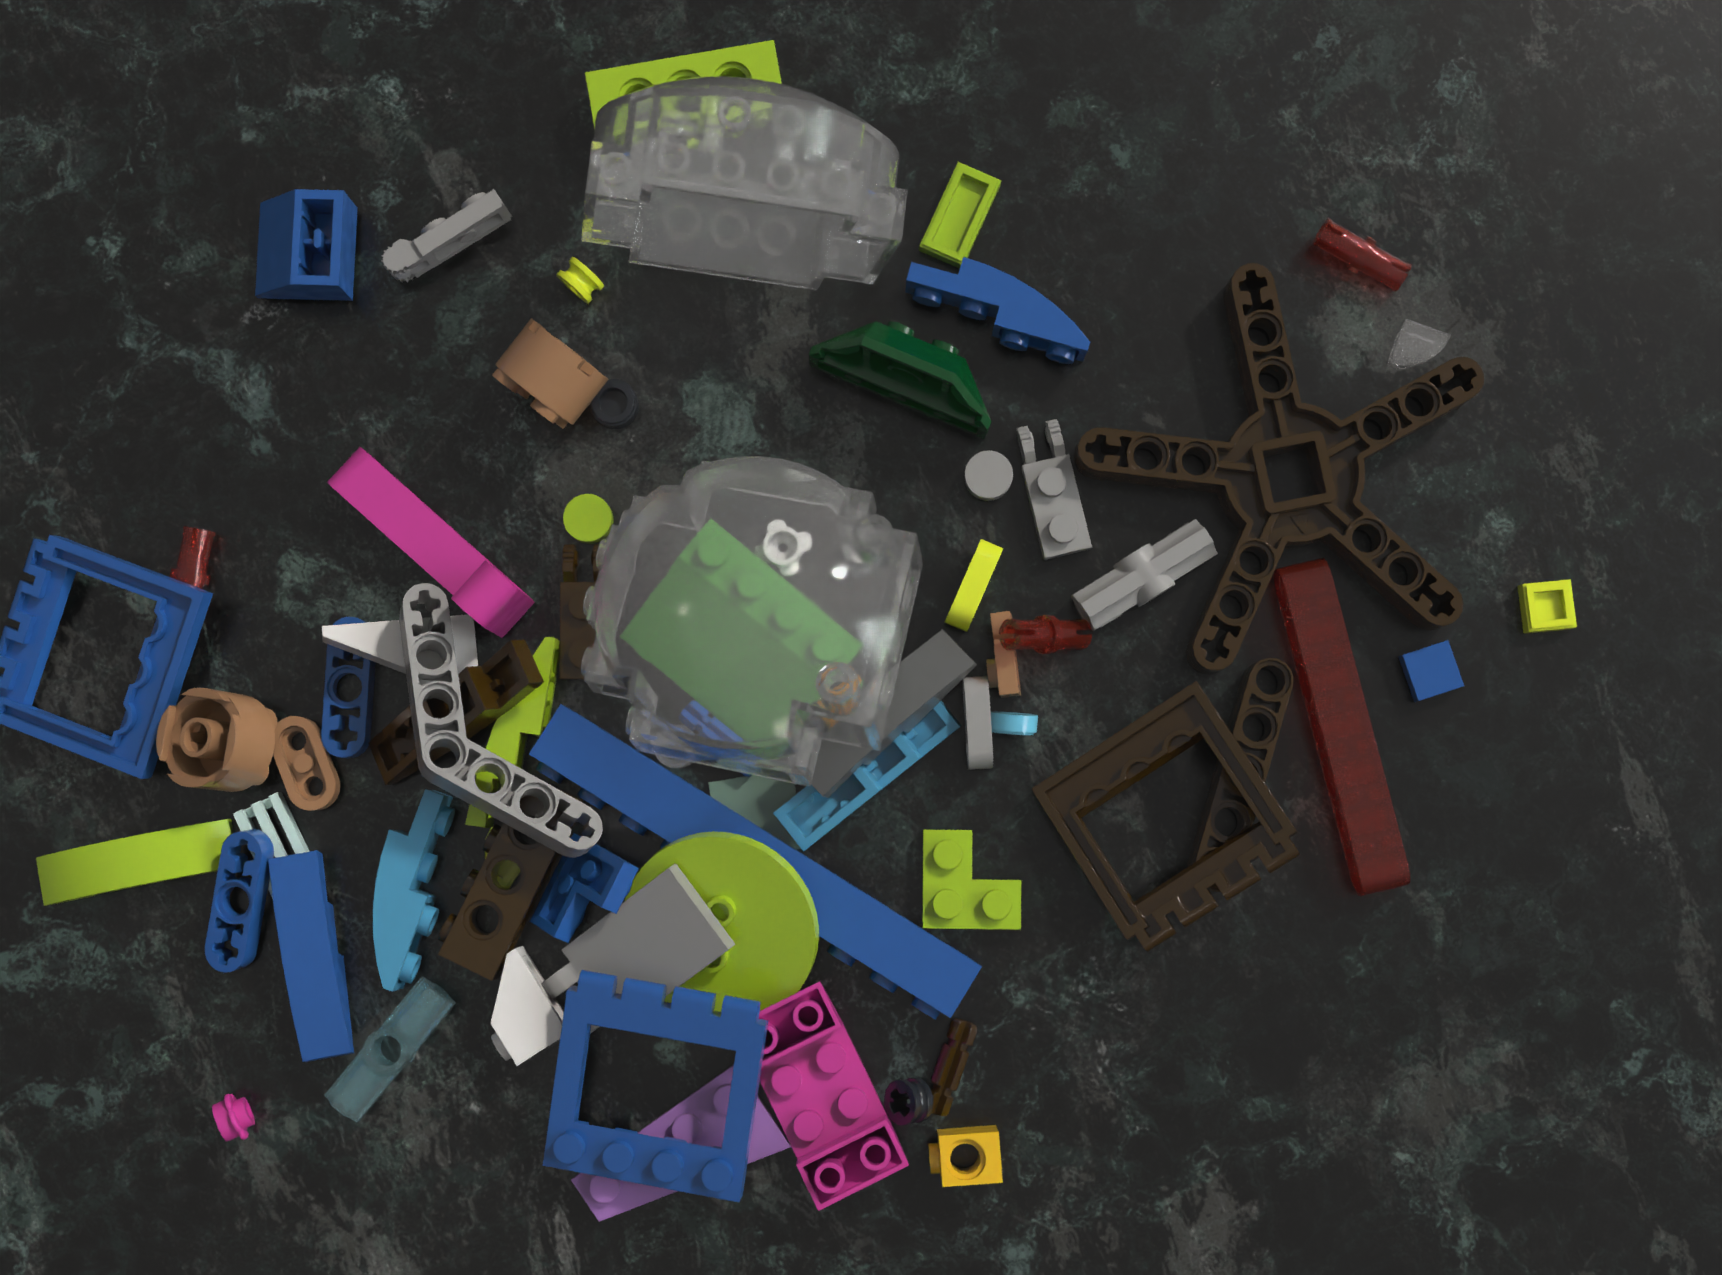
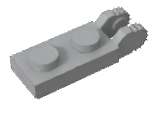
M494 189L487 194L485 192L477 193L468 198L462 204V210L447 219L438 218L428 223L421 230V235L413 241L399 239L393 243L392 247L388 246V249L384 250V255H381L383 257L381 261L384 264V268L397 281L400 280L402 283L406 281L408 283L409 280L413 281L414 277L418 278L511 220L510 217L512 216Z
M1057 419L1049 420L1045 423V435L1053 458L1036 462L1034 439L1028 426L1016 428L1024 464L1021 467L1044 560L1092 548L1070 456L1065 454L1064 441Z

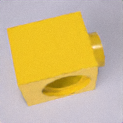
M996 1125L937 1129L938 1143H928L931 1174L940 1173L942 1187L1003 1183L999 1131ZM970 1144L978 1150V1158L971 1167L959 1168L951 1162L950 1156L956 1146Z

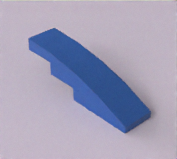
M315 850L268 859L282 964L302 1061L310 1062L353 1054L354 1046L344 956L338 953L334 908L327 900L323 854Z

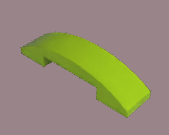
M231 819L161 830L36 857L43 905L48 906L93 897L97 894L217 872L222 845L226 838L234 833Z

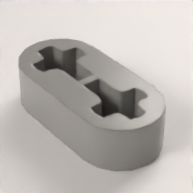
M964 677L962 679L968 770L993 768V743L988 677Z

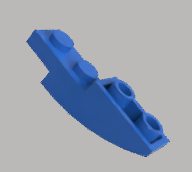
M966 257L962 259L958 275L911 262L906 279L905 293L912 294L914 301L930 307H939L941 303L959 308L958 312L976 320H985L987 316L996 318L991 336L1000 338L999 343L1009 349L1026 351L1028 347L1046 351L1045 356L1055 362L1063 364H1073L1074 360L1083 362L1090 344L1088 338L1054 303L1017 278Z

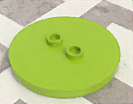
M701 832L669 843L656 852L640 869L632 881L631 890L625 897V901L676 863L735 943L732 948L679 987L716 993L714 1011L721 1012L725 995L760 1001L761 1011L799 992L810 974L818 951V917L814 901L803 879L789 862L776 851L759 841L743 835L729 832ZM673 991L665 997V1002H672Z

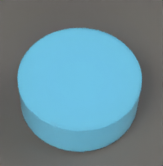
M991 711V727L994 733L1034 735V733H1037L1038 715Z

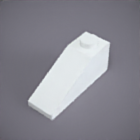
M469 615L450 616L458 674L465 667L478 666L474 619ZM422 618L423 628L421 634L428 632L430 618ZM399 620L322 626V640L324 643L406 674ZM432 650L421 651L416 655L421 666L427 669H436L443 665L441 656Z

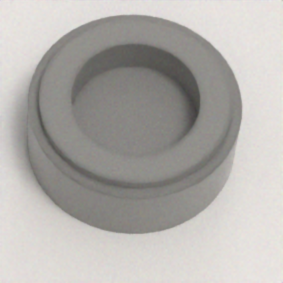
M982 451L974 455L967 463L964 473V481L968 491L974 497L984 501H992L1002 497L1010 488L1013 480V469L1010 462L1004 455L995 451Z

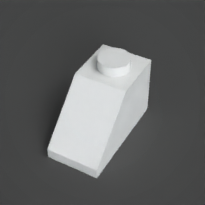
M524 946L515 948L507 953L491 1019V1025L496 1032L491 1035L497 1051L506 1061L512 1058L516 1066L560 1039L564 1014L556 998L552 999L541 984L545 980Z

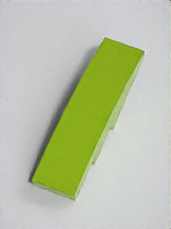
M545 637L533 655L544 683L508 712L497 718L486 746L488 751L523 769L528 735L540 737L550 721L560 660V641L553 637ZM488 771L476 774L475 784L482 792L495 793L500 790V781L496 775ZM469 805L465 825L491 828L494 826L495 818Z

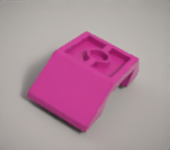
M819 981L761 1010L759 1019L769 1021L760 1083L797 1157L796 1166L817 1210L820 1211L909 1166L887 1112L841 1018L821 982Z

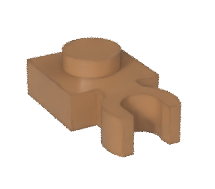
M1010 611L990 613L995 658L986 659L989 687H998L1001 698L1021 696L1012 614Z

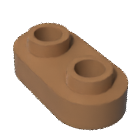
M290 716L280 720L275 729L273 757L290 800L303 810L320 811L328 808L336 801L339 795L340 780L331 755L323 746L320 728L315 722L304 717ZM302 732L306 737V744L301 750L297 751L292 746V739L297 733ZM318 777L323 782V790L319 795L314 796L309 790V784L312 779Z

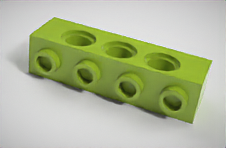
M774 40L585 72L593 123L600 143L608 142L613 146L627 145L633 143L636 137L651 134L661 138L673 137L681 134L683 129L702 126V128L708 130L720 129L729 125L732 120L749 118V120L755 122L766 121L774 118L778 112L785 111L784 94ZM730 82H740L746 86L744 91L738 95L731 96L722 92L723 87ZM684 90H694L699 93L697 99L688 104L675 100L676 96ZM637 98H648L652 101L649 108L644 111L635 112L629 109L631 102Z

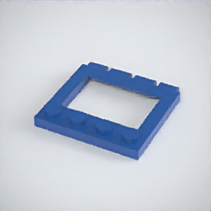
M49 535L48 541L33 538L23 572L36 577L34 583L19 580L8 618L20 622L19 628L4 626L0 638V667L5 668L4 674L0 673V724L137 778H152L159 757L156 748L158 726L168 706H176L213 593L61 536ZM77 571L157 601L154 609L157 618L151 636L144 639L138 657L142 663L135 683L129 684L123 702L126 711L120 729L114 731L112 737L32 706Z
M581 970L578 986L572 985L566 992L543 1166L740 1202L744 1191L769 1021L759 1019L761 1002L725 995L721 1012L714 1011L716 993L675 986L672 1002L668 1003L665 1002L666 984L626 978L622 994L616 993L617 976ZM591 1025L736 1051L722 1147H707L687 1143L686 1140L670 1137H653L638 1134L637 1131L622 1128L610 1129L589 1125V1122L579 1121Z

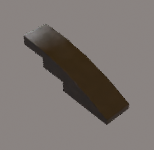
M525 639L510 640L482 666L465 667L458 674L467 739L508 712L544 683ZM432 698L423 703L424 711L433 718L441 719L450 714L448 705L440 699ZM410 705L368 743L385 785H393L419 770ZM445 747L434 748L429 752L430 759L433 762L451 750Z

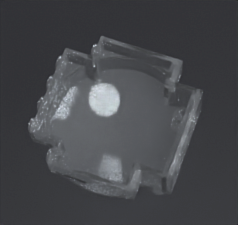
M726 76L687 78L652 85L609 101L597 112L585 192L581 241L630 248L628 263L811 290H818L825 277L873 284L902 241L908 190L896 188L900 161L896 146L884 134L854 113L816 94L780 83Z
M742 456L720 459L713 462L702 460L701 465L686 471L681 485H660L646 497L634 495L630 510L625 509L621 515L619 526L612 524L608 540L603 539L600 542L596 556V566L600 570L595 586H590L586 592L583 605L584 615H587V621L596 631L593 647H587L582 659L581 673L585 676L584 681L594 693L628 699L632 704L626 720V734L630 735L629 741L640 752L811 787L822 739L880 751L923 566L917 533L893 529L886 518L877 515L873 492L843 487L827 475L800 463L763 456Z

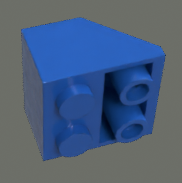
M294 189L260 203L255 296L257 298L353 301L358 208L344 190Z

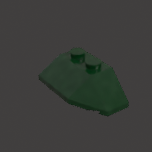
M875 321L812 346L808 355L811 367L980 438H986L991 419L966 359L958 356L959 350L951 344L936 339L930 344L913 337L915 332L901 323L889 321L887 325Z

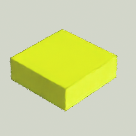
M1571 579L1528 583L1517 586L1524 634L1566 630L1577 627Z

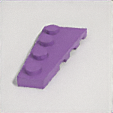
M734 1064L639 1130L638 1134L659 1138H676L686 1140L687 1143L707 1147H722ZM757 1095L747 1164L791 1147L785 1133L759 1095ZM579 1173L571 1179L599 1222L677 1192L675 1190Z

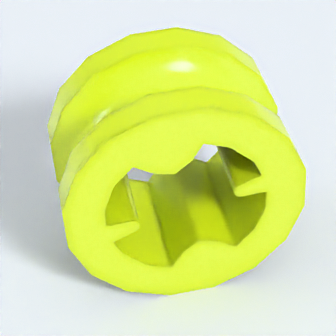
M572 257L568 261L570 264L567 271L560 270L556 275L577 297L589 304L592 301V291L596 289L601 291L604 284L588 267L575 257Z

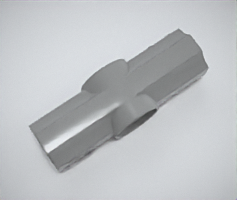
M1195 519L1168 534L1153 546L1150 543L1146 544L1123 558L1113 566L1114 570L1079 590L1071 598L1084 622L1092 631H1095L1099 627L1102 628L1104 625L1115 620L1133 606L1138 605L1141 607L1176 585L1174 581L1216 556L1218 553L1215 549L1214 541L1205 527L1200 525Z

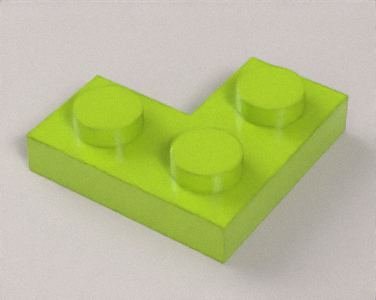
M923 830L922 928L1021 930V880L972 879V830Z

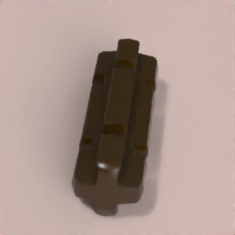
M954 1018L950 1024L947 1037L950 1038L948 1044H943L931 1082L934 1083L933 1087L930 1088L933 1095L932 1113L935 1115L947 1116L949 1114L954 1099L951 1093L952 1091H957L969 1056V1052L966 1050L968 1045H973L977 1033L976 1025L969 1021Z

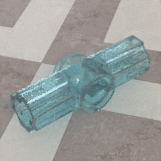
M421 977L381 1027L368 1036L363 1049L324 1095L329 1100L331 1106L343 1116L355 1122H360L401 1070L414 1060L419 1048L454 1007L456 1002L452 1000L450 995L436 983H433L426 977ZM385 1036H391L400 1043L401 1055L397 1062H390L381 1053V1042Z

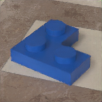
M573 833L571 839L577 842L582 836ZM595 844L586 854L580 857L570 858L562 855L530 922L554 938L569 943L576 928L584 918L585 909L589 901L617 914L623 899L631 890L632 881L639 868L598 844Z

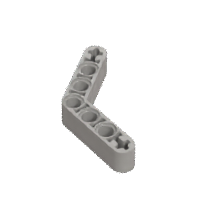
M421 583L414 585L406 592L399 613V624L418 768L422 776L432 784L563 856L573 858L586 854L600 839L603 831L602 820L595 810L467 739L449 603L446 594L433 584ZM417 604H425L426 610L432 612L428 623V632L422 634L423 621L420 611H415ZM432 650L441 656L443 665L436 669H427L421 666L416 655L421 651ZM432 698L440 699L448 705L450 714L441 719L433 718L424 711L423 703ZM437 747L448 748L454 753L456 764L450 768L437 767L432 763L429 752ZM480 772H491L498 777L501 788L495 793L482 792L475 784L474 776ZM525 796L537 797L544 805V816L540 818L527 817L520 808V799ZM558 809L563 813L551 830L546 825ZM575 822L583 825L581 831L583 836L577 842L569 838L571 834L570 827Z

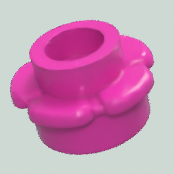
M226 1094L223 1101L212 1105L216 1125L225 1141L228 1142L237 1137H240L242 1140L248 1138V1127L255 1125V1119L245 1097L236 1099L233 1094Z

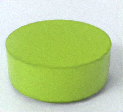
M582 494L573 498L567 504L563 521L566 530L575 540L585 544H594L605 539L611 532L613 513L608 504L599 496Z

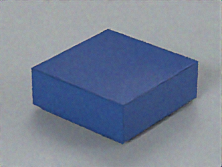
M1448 640L1398 656L1414 702L1464 686Z

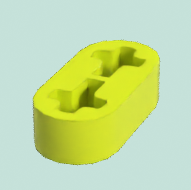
M983 539L980 540L945 623L965 632L968 631L1003 548Z

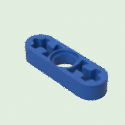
M344 617L333 625L367 622L356 617ZM327 644L321 740L324 748L331 755L351 759L363 754L371 740L376 662L353 654V660L364 661L363 669L351 665L338 667L340 658L349 661L350 652ZM347 674H355L362 683L361 694L357 699L345 702L337 694L338 681ZM336 707L346 710L360 709V717L349 715V729L357 732L358 737L357 741H350L348 743L347 750H343L342 742L335 741L336 731L340 732L345 728L346 717L340 714L335 715Z
M257 829L239 831L229 835L221 849L205 943V956L208 963L215 970L224 973L250 965L257 954L270 880L268 859L274 857V847L271 839L263 831ZM248 844V850L255 852L254 860L248 861L247 855L241 853L242 845ZM242 871H243L242 876L251 875L252 878H250V877H240V878H236V877H235V874L238 873V872H242ZM235 887L242 888L248 895L249 906L244 914L237 913L230 904V894ZM227 923H228V924H241V923H242V924L244 925V927L241 928V929H237V930H236V926H237V925H230V926H229V925H227ZM231 940V946L238 949V955L231 957V951L224 948L225 941Z

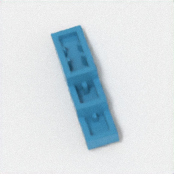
M941 700L909 733L903 731L869 765L862 764L829 798L823 797L810 783L773 814L804 852L962 725Z

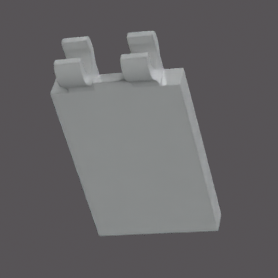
M675 863L624 901L617 914L610 912L564 947L562 952L570 962L541 984L551 998L554 999L576 982L578 983L581 970L617 976L616 993L622 994L625 979L632 978L666 984L667 996L674 991L675 986L679 987L732 948L735 943ZM591 1025L590 1034L600 1026Z

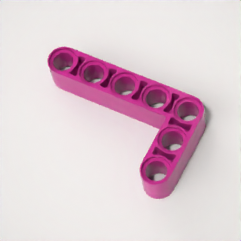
M359 447L328 480L327 483L450 592L453 595L451 599L462 610L495 635L503 638L535 603L363 448Z

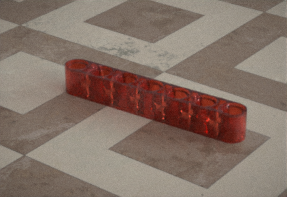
M1318 558L1277 568L1274 570L1276 594L1355 891L1361 897L1409 885L1410 871L1328 563L1324 558Z

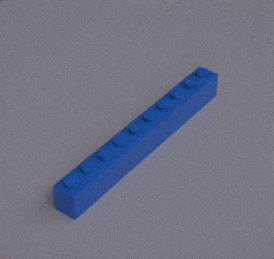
M560 704L529 755L540 761L535 768L537 771L559 784L562 783L565 777L581 787L577 795L600 810L607 803L622 812L618 821L634 832L643 836L647 829L662 837L664 840L660 845L661 848L688 835L713 831L743 835L770 847L789 862L807 886L817 912L819 936L831 943L827 952L851 967L857 959L873 969L869 978L892 993L900 986L913 994L915 998L911 1005L935 1020L940 1012L949 1018L952 1017L982 968L979 963Z

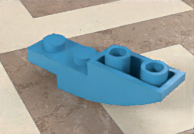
M425 789L409 833L402 830L389 829L380 857L373 902V940L382 987L392 992L403 989L405 982L411 984L415 979L422 960V956L416 954L422 936L428 937L431 934L439 914V909L433 907L437 895L419 888L422 882L428 883L434 873L438 856L432 853L439 835L445 837L454 819L455 809L450 807L453 799L452 796L435 790Z

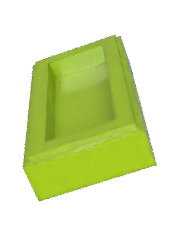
M958 162L921 241L919 251L960 269L963 257L968 258L1000 188L1001 180Z

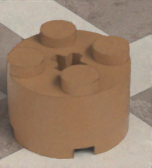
M532 318L495 365L498 368L492 375L512 392H517L525 399H528L530 395L535 397L530 406L553 424L556 423L563 429L568 423L573 425L609 380Z
M208 688L189 689L181 694L185 695V697L176 706H168L158 726L156 748L159 760L165 761L172 773L167 774L172 781L185 787L238 792L252 785H260L267 779L269 764L275 748V729L277 727V717L271 709L265 708L261 702L253 697Z

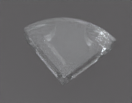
M1404 319L1401 322L1386 366L1396 369H1407L1424 364L1434 358L1445 347L1451 335L1412 320Z

